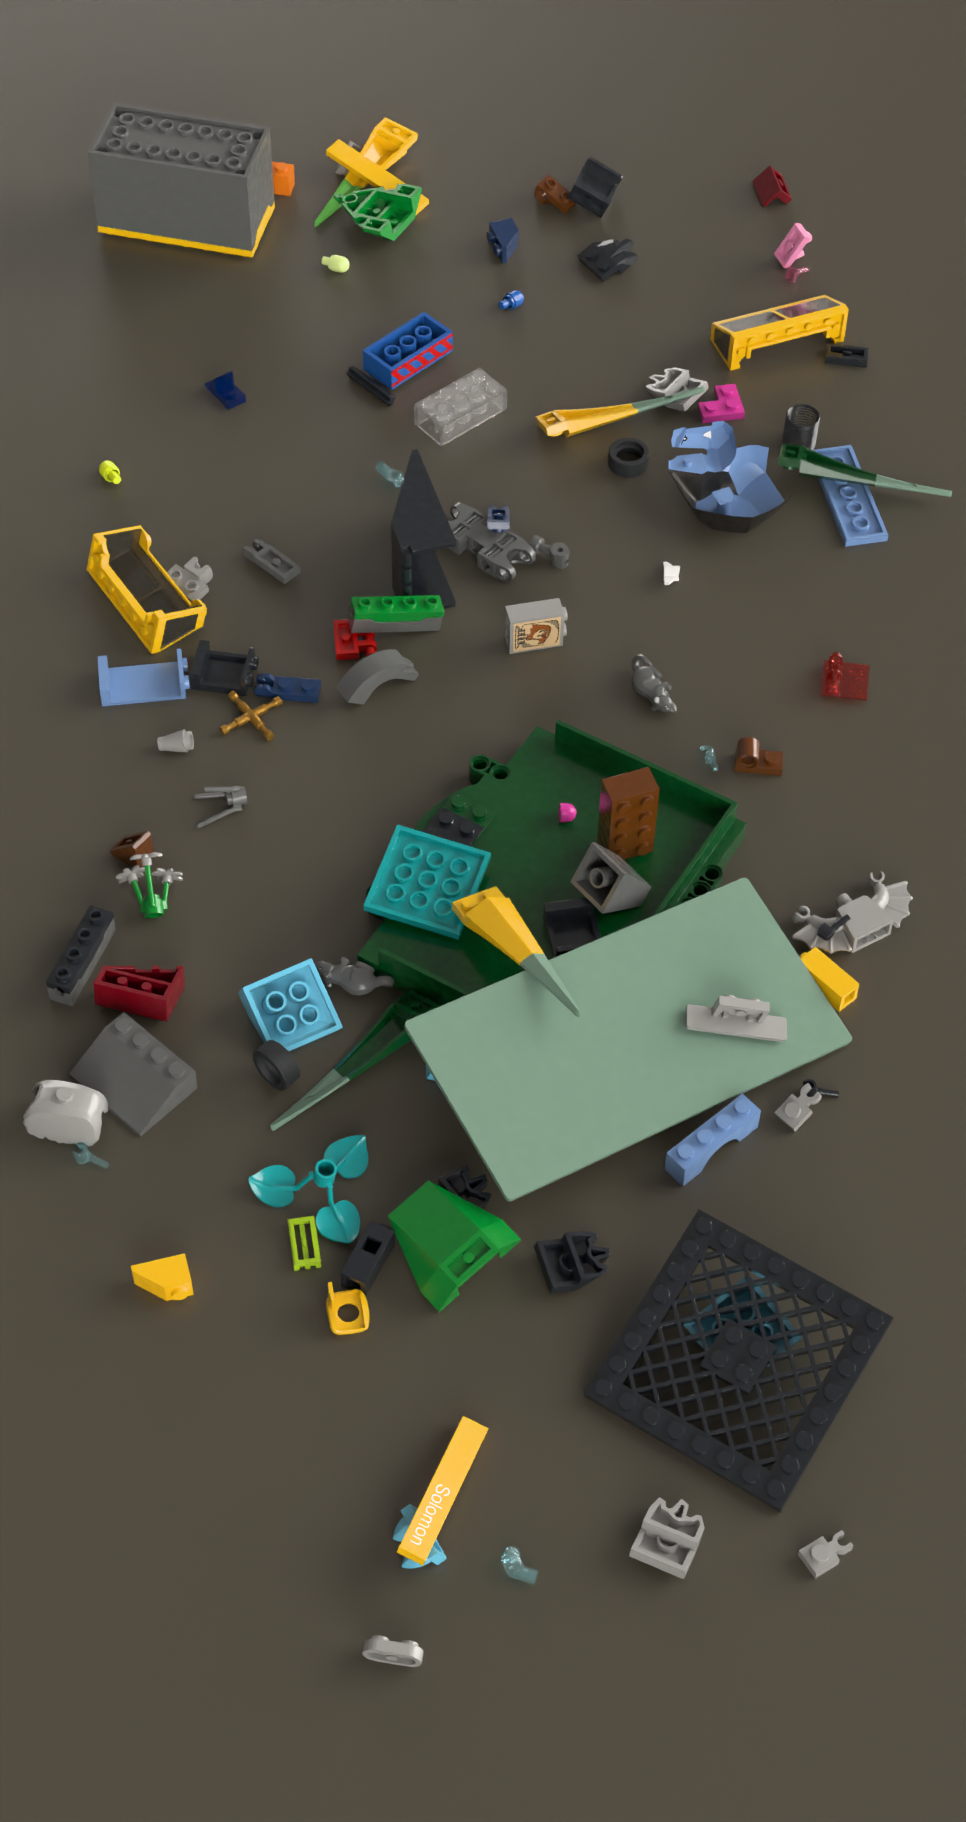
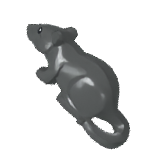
M643 654L634 656L632 659V670L634 672L632 676L633 689L638 694L648 698L653 704L651 707L652 711L660 710L662 712L675 713L677 711L676 705L670 699V695L667 692L672 690L671 685L668 682L661 684L659 680L662 677L661 673L649 662L646 656ZM639 660L643 662L645 666L640 667Z
M340 957L339 965H332L324 961L315 963L318 973L325 981L327 987H331L334 983L340 985L352 995H365L379 986L392 987L395 981L390 976L375 977L373 967L359 961L355 965H351L350 961L345 957Z

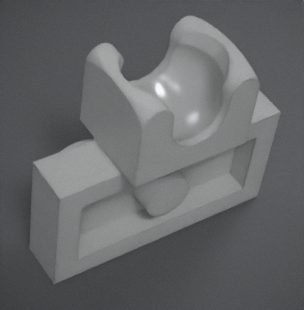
M197 557L189 560L184 565L185 569L175 564L167 572L191 604L193 600H201L209 592L208 585L206 584L213 578L210 566L205 565L201 568ZM164 576L160 578L169 584V582L166 580Z

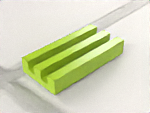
M315 1217L287 1219L294 1271L300 1270V1267L311 1269L310 1266L316 1265V1268H320L321 1259ZM306 1223H310L314 1258L310 1259L304 1225ZM294 1225H299L303 1260L298 1259Z

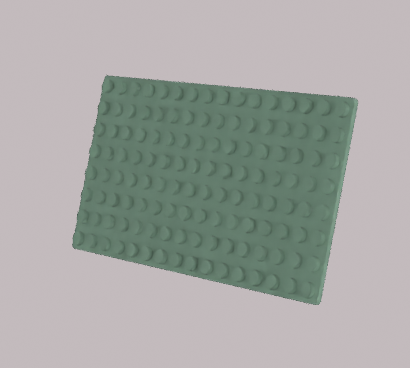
M747 878L736 880L548 960L579 1008V1017L575 1016L546 987L525 970L407 1020L404 1025L410 1039L504 1198L509 1202L844 1047L852 1041L851 1034ZM719 995H733L736 998L742 999L756 998L763 1002H770V1012L768 1015L785 1017L787 1019V1040L785 1042H776L686 1029V1006L692 1004L713 1007Z

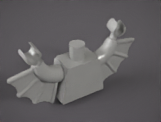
M880 871L878 875L880 880H876L871 872L868 877V883L874 890V896L871 899L863 895L852 900L847 893L841 894L835 901L839 907L836 911V916L826 919L816 915L811 916L807 906H800L797 912L793 914L792 920L797 924H803L805 921L809 923L792 937L793 939L803 941L809 949L817 947L830 954L840 950L854 953L890 935L892 926L899 928L901 920L910 915L908 904L913 900V897L907 891L908 882L901 881L885 886L882 884L885 874ZM846 914L850 916L851 919L839 927L830 940H823L817 935L818 929L823 923L831 927Z

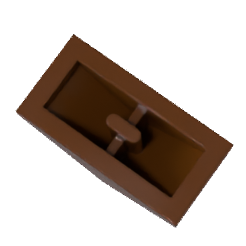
M149 831L124 836L109 852L132 868L136 865H139L141 868L143 867L141 859L130 860V858L137 854L154 852L151 834Z

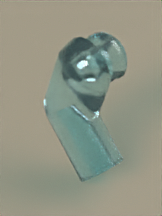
M383 461L376 464L375 469L388 482L393 483L396 487L402 486L405 475L401 471L389 468Z
M507 1547L502 1553V1563L508 1576L535 1585L538 1570L523 1565L519 1555L520 1551L517 1547Z

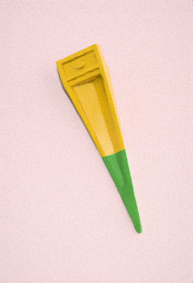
M385 117L374 128L360 153L387 170L407 153V150L417 141L418 133ZM349 171L334 194L341 193V196L353 194V191L362 190L368 183ZM332 196L315 220V227L341 207L334 196Z

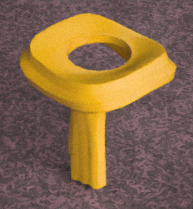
M328 1282L326 1310L332 1332L336 1335H345L367 1330L369 1327V1307L364 1293L359 1289L334 1293L332 1282ZM345 1304L355 1305L359 1310V1316L352 1322L342 1321L338 1316L339 1308Z

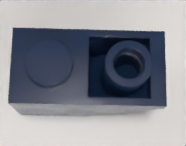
M512 218L489 222V231L487 232L488 243L493 245L495 255L500 258L502 263H506L518 247L519 230Z

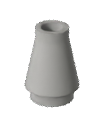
M185 729L158 737L157 739L159 751L188 753V750L194 749L192 732Z

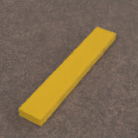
M340 139L326 149L328 157L374 188L385 187V190L396 188L397 184H404L400 179ZM422 194L420 195L416 215L429 204V199Z

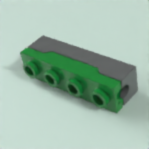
M440 595L351 597L347 619L351 633L440 631L445 611Z

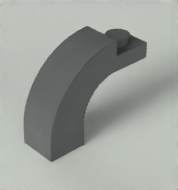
M387 649L373 653L356 663L343 676L336 689L348 703L364 705L371 693L382 683L391 679L415 681L419 673L413 667L412 661L402 657L395 649Z

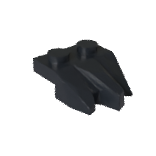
M627 238L622 241L612 239L594 242L577 255L579 261L602 282H605L617 271L622 274L638 258L635 253L630 252L634 244Z
M468 1165L455 1168L438 1178V1186L483 1210L492 1195L489 1192H482L487 1187L486 1173L469 1178L470 1169Z
M585 1231L566 1232L562 1239L536 1242L534 1250L549 1293L578 1290L599 1278L608 1270L607 1266L601 1263L605 1262L610 1256V1248L593 1245L597 1239V1233Z

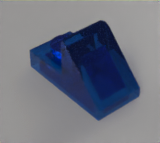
M233 371L205 383V387L228 410L246 402V395L234 384Z

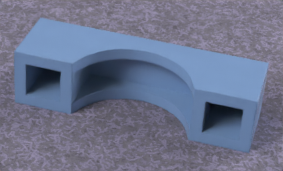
M741 1094L666 1153L664 1170L681 1186L686 1185L702 1172L708 1160L721 1146L733 1139H737L740 1142L758 1128L761 1110L745 1095Z

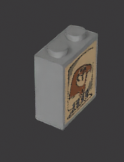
M559 598L505 606L504 638L509 654L563 646V636L567 635L564 621L568 619L566 607H562Z

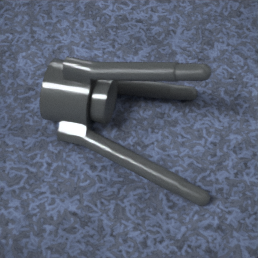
M239 785L232 787H204V792L213 793L195 794L193 796L194 799L225 797L227 806H232L198 823L196 827L201 828L233 812L242 811L241 805L247 804L245 787Z

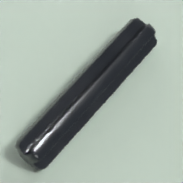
M349 367V370L346 372L348 377L388 406L393 404L396 399L393 394L357 367Z

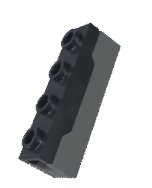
M89 906L46 981L50 1000L73 1007L116 931L113 912Z

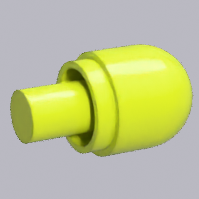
M107 460L99 465V473L106 481L113 482L114 484L121 482L119 469L113 462Z

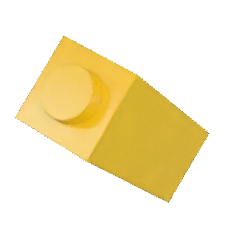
M817 947L799 956L831 1006L838 1012L857 998L859 983Z

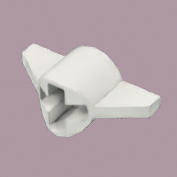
M663 562L664 585H670L673 581H679L680 566H673L669 562Z

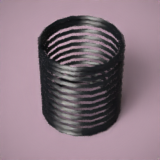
M797 404L790 407L786 413L782 443L807 446L806 448L813 450L816 445L820 422L819 412L814 407L806 404Z

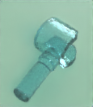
M83 1142L77 1143L81 1153L72 1151L75 1160L80 1164L89 1161L105 1169L109 1167L110 1163L91 1154L87 1145Z

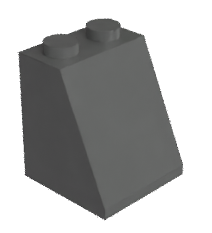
M596 842L591 843L570 881L602 914L640 907L651 889V886L619 855Z

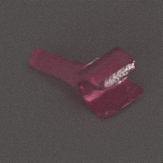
M788 267L784 278H789L791 282H795L797 276L808 272L809 268L795 269Z

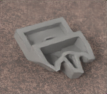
M668 368L664 370L665 375L654 374L650 376L651 384L646 386V389L655 398L701 386L705 387V392L709 389L707 381L690 378L689 370L680 368ZM705 392L666 404L665 406L685 412Z
M659 1497L649 1507L629 1556L684 1579L705 1529L702 1516H686L689 1505L683 1499L673 1508H667L666 1501Z

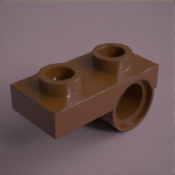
M549 174L535 188L534 196L542 205L551 202L564 214L576 205L575 202L567 198L570 192Z

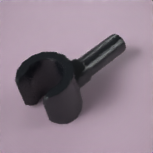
M846 914L831 927L823 923L819 927L817 935L823 940H830L835 931L851 919L850 916Z
M812 1079L803 1081V1086L808 1083L812 1088L807 1093L808 1097H813L817 1092L824 1096L837 1098L839 1096V1091L818 1088L816 1082Z

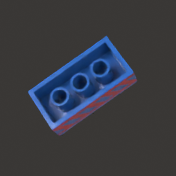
M422 312L363 349V370L393 390L453 351V332L427 313Z

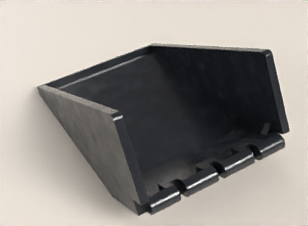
M418 449L412 450L391 522L392 588L396 596L440 595L443 608L446 609L455 607L456 601L435 550L455 546L456 539Z

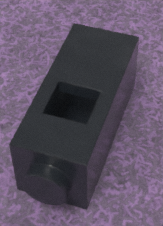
M369 1222L341 1271L342 1287L349 1290L359 1289L367 1296L395 1246V1231L385 1224Z

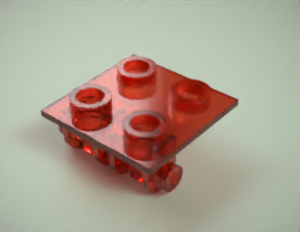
M833 652L829 660L823 661L820 696L867 701L870 665L843 662L841 654Z

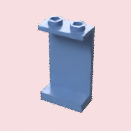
M177 649L178 662L114 668L108 667L107 655L97 656L102 706L186 699L185 689H190L189 675H184V672H188L187 658H182L181 649Z

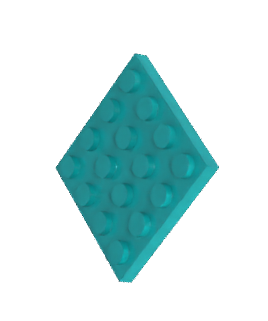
M397 824L363 905V910L459 940L464 924L452 910V902L478 892L491 859V853Z

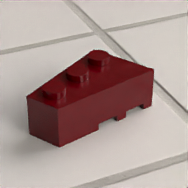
M102 966L93 983L95 1005L167 1022L185 988L184 966H176V969H160V966H152V969H136L135 966Z

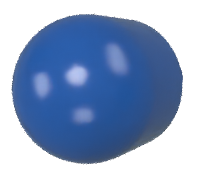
M513 290L505 294L503 300L498 303V306L502 310L505 308L514 309L523 303L524 295L519 290Z

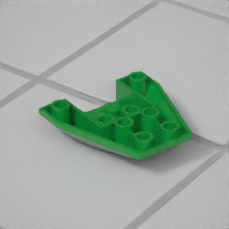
M429 1180L388 1215L421 1294L439 1313L460 1295L458 1288L496 1254L502 1258L521 1241L502 1219Z

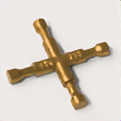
M231 691L228 694V698L238 705L237 708L243 715L234 719V722L219 727L221 734L224 736L231 729L239 728L251 722L257 730H261L267 741L272 740L274 733L265 727L264 722L259 716L267 713L272 707L282 705L281 698L277 696L266 705L262 704L252 710L244 701L239 699V695L235 691Z

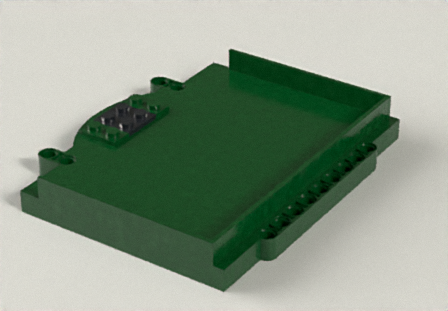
M558 720L556 722L555 734L536 726L507 765L485 755L473 756L469 761V781L473 785L456 791L437 803L422 817L414 830L490 852L491 859L478 892L497 886L505 898L511 900L547 959L551 960L553 959V954L543 920L544 904L585 898L570 881L591 843H597L601 779L649 767L660 789L653 852L624 860L651 886V889L640 907L603 914L595 907V916L601 938L722 887L723 868L744 840L747 823L736 818L738 802ZM559 803H569L576 808V816L571 822H559ZM370 885L366 890V898L372 885ZM368 912L370 915L382 920L383 923L357 954V961L374 968L373 974L375 977L390 976L395 979L393 988L403 993L413 990L440 1006L525 971L508 955L465 925L458 940Z

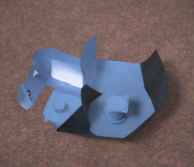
M725 421L712 422L711 426L689 429L682 427L673 430L672 447L704 448L707 451V455L702 453L681 455L668 461V472L698 519L707 527L725 532L748 533L771 517L792 498L793 495L784 501L766 473L769 447L748 445L736 448L733 427Z

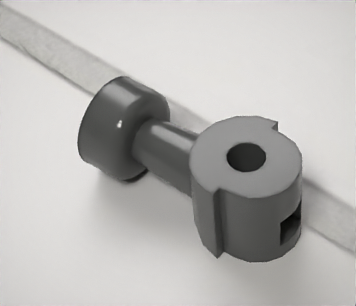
M538 535L532 538L529 545L533 548L535 554L541 552L550 557V563L553 568L563 569L569 565V548L564 543H555L550 546L545 544V540Z

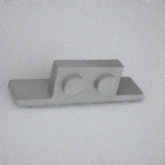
M719 995L713 1007L692 1004L686 1006V1029L776 1042H785L787 1040V1019L785 1017L768 1015L770 1012V1002H763L756 998L742 999L736 998L733 995Z

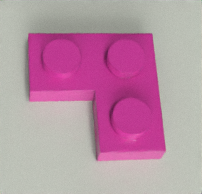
M735 384L715 386L714 394L717 401L699 402L698 404L702 423L744 419L745 416Z

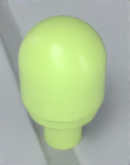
M332 255L330 258L325 256L322 258L321 263L327 265L332 271L344 273L349 269V261L346 257Z

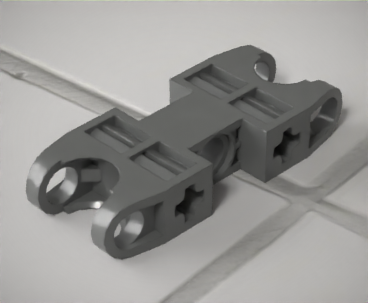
M460 502L450 507V513L455 520L448 522L455 536L456 545L447 548L458 555L466 549L477 556V567L489 575L504 582H510L516 577V571L511 564L530 565L536 560L533 548L523 538L510 530H505V532L499 535L491 529H487V516L478 510Z

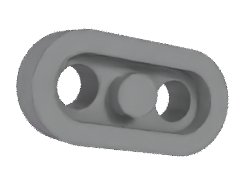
M373 1635L371 1639L365 1640L362 1655L367 1659L377 1662L418 1667L422 1664L424 1651L419 1647L418 1643L411 1640L395 1642L389 1641L387 1637L381 1635Z

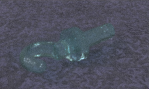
M709 745L700 747L701 751L709 750L705 753L704 760L711 765L714 771H717L719 767L716 763L717 757L714 754V749Z

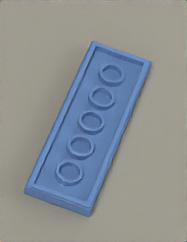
M852 445L813 450L839 462L861 469ZM818 479L845 547L888 541L889 535L868 485Z

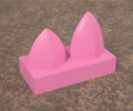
M801 223L793 225L774 253L783 268H790L795 260L804 256L802 249L807 243L812 241V235L804 229Z

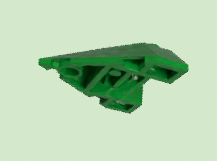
M404 183L397 184V187L394 189L385 190V187L353 191V194L341 196V193L333 194V196L364 232L379 238L395 241L415 219L422 189L421 187Z

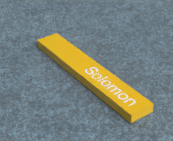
M464 1416L462 1417L397 1553L422 1566L424 1565L489 1428Z

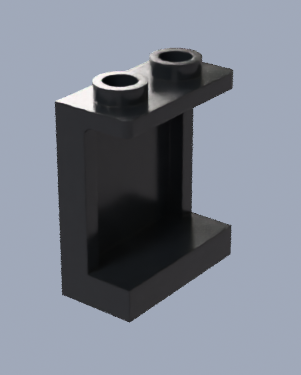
M588 157L567 198L602 218L623 176L594 158Z
M200 640L190 671L191 689L224 694L235 691L239 696H246L248 688L253 686V670H257L259 664V657L255 656V648L250 647L248 655L210 650L209 641Z
M586 897L544 904L543 920L553 958L601 938L595 916V906Z

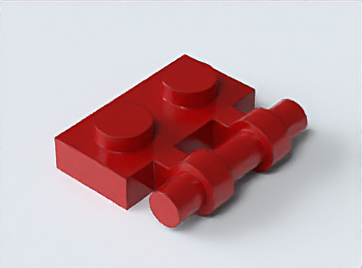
M348 619L333 620L336 660L359 659V652L366 653L367 657L377 651L376 642L373 638L375 632L351 633ZM362 636L364 640L358 641V637Z

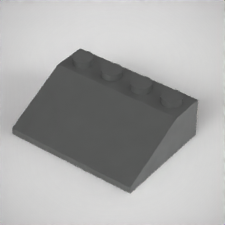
M124 1012L102 1030L69 1073V1076L78 1084L103 1094L108 1103V1110L140 1137L198 1088L196 1071Z

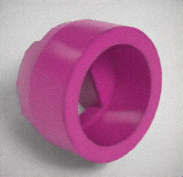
M559 803V822H571L575 818L576 808L572 804Z

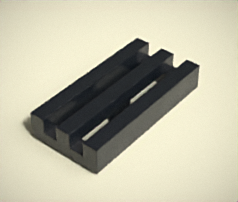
M827 344L825 363L866 368L869 348Z

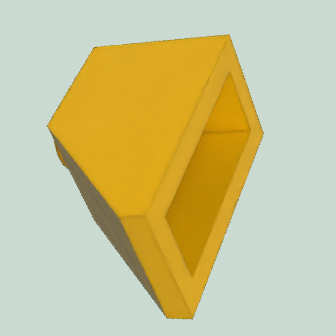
M185 1253L131 1266L134 1284L166 1301L183 1300L187 1296L194 1295Z

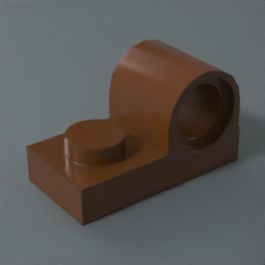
M744 737L738 741L735 752L734 772L782 776L783 752L760 750L759 741L753 737Z

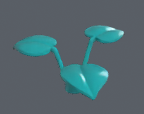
M354 1135L332 1143L325 1150L324 1158L317 1162L315 1171H310L308 1176L297 1185H294L296 1180L294 1173L283 1165H272L250 1176L248 1179L249 1185L256 1197L263 1203L272 1207H284L292 1203L294 1198L293 1191H298L313 1179L319 1187L327 1188L329 1206L321 1208L317 1213L315 1220L317 1230L329 1240L350 1244L356 1239L359 1232V1212L347 1200L334 1204L332 1184L337 1172L344 1178L353 1179L361 1176L366 1171L368 1166L365 1135Z

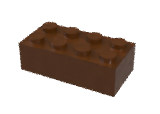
M649 767L601 779L597 843L619 855L623 860L638 855H646L649 852H653L660 789Z

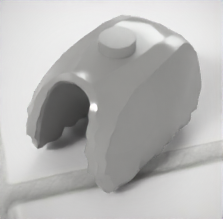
M44 1080L35 1083L32 1090L36 1098L30 1103V1106L27 1107L23 1114V1124L29 1134L41 1139L46 1137L48 1140L56 1141L57 1143L76 1144L80 1147L92 1146L99 1140L102 1126L101 1114L102 1112H108V1103L103 1094L84 1085L66 1081Z

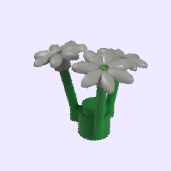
M158 852L132 856L130 860L141 859L142 866L144 867L140 868L139 865H136L131 870L125 868L123 870L124 873L116 875V879H119V884L127 880L129 884H132L140 905V913H144L145 918L164 916V911L168 910L169 885L174 880L183 881L181 877L183 873L173 872L172 868L167 869V871L157 868L156 871L151 873V858L163 856ZM143 872L146 875L148 890L145 901L137 884L138 878L144 876ZM151 875L158 876L157 880H162V884H164L162 899L153 892Z

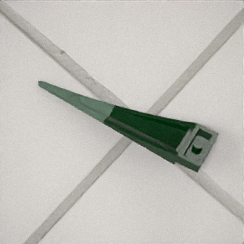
M782 443L778 465L788 470L800 468L799 476L947 497L952 496V491L885 477L839 462L804 446Z
M409 990L393 1001L353 1049L313 1089L270 1125L272 1132L409 1042L411 1039L404 1028L405 1022L438 1008L440 1005L413 990Z

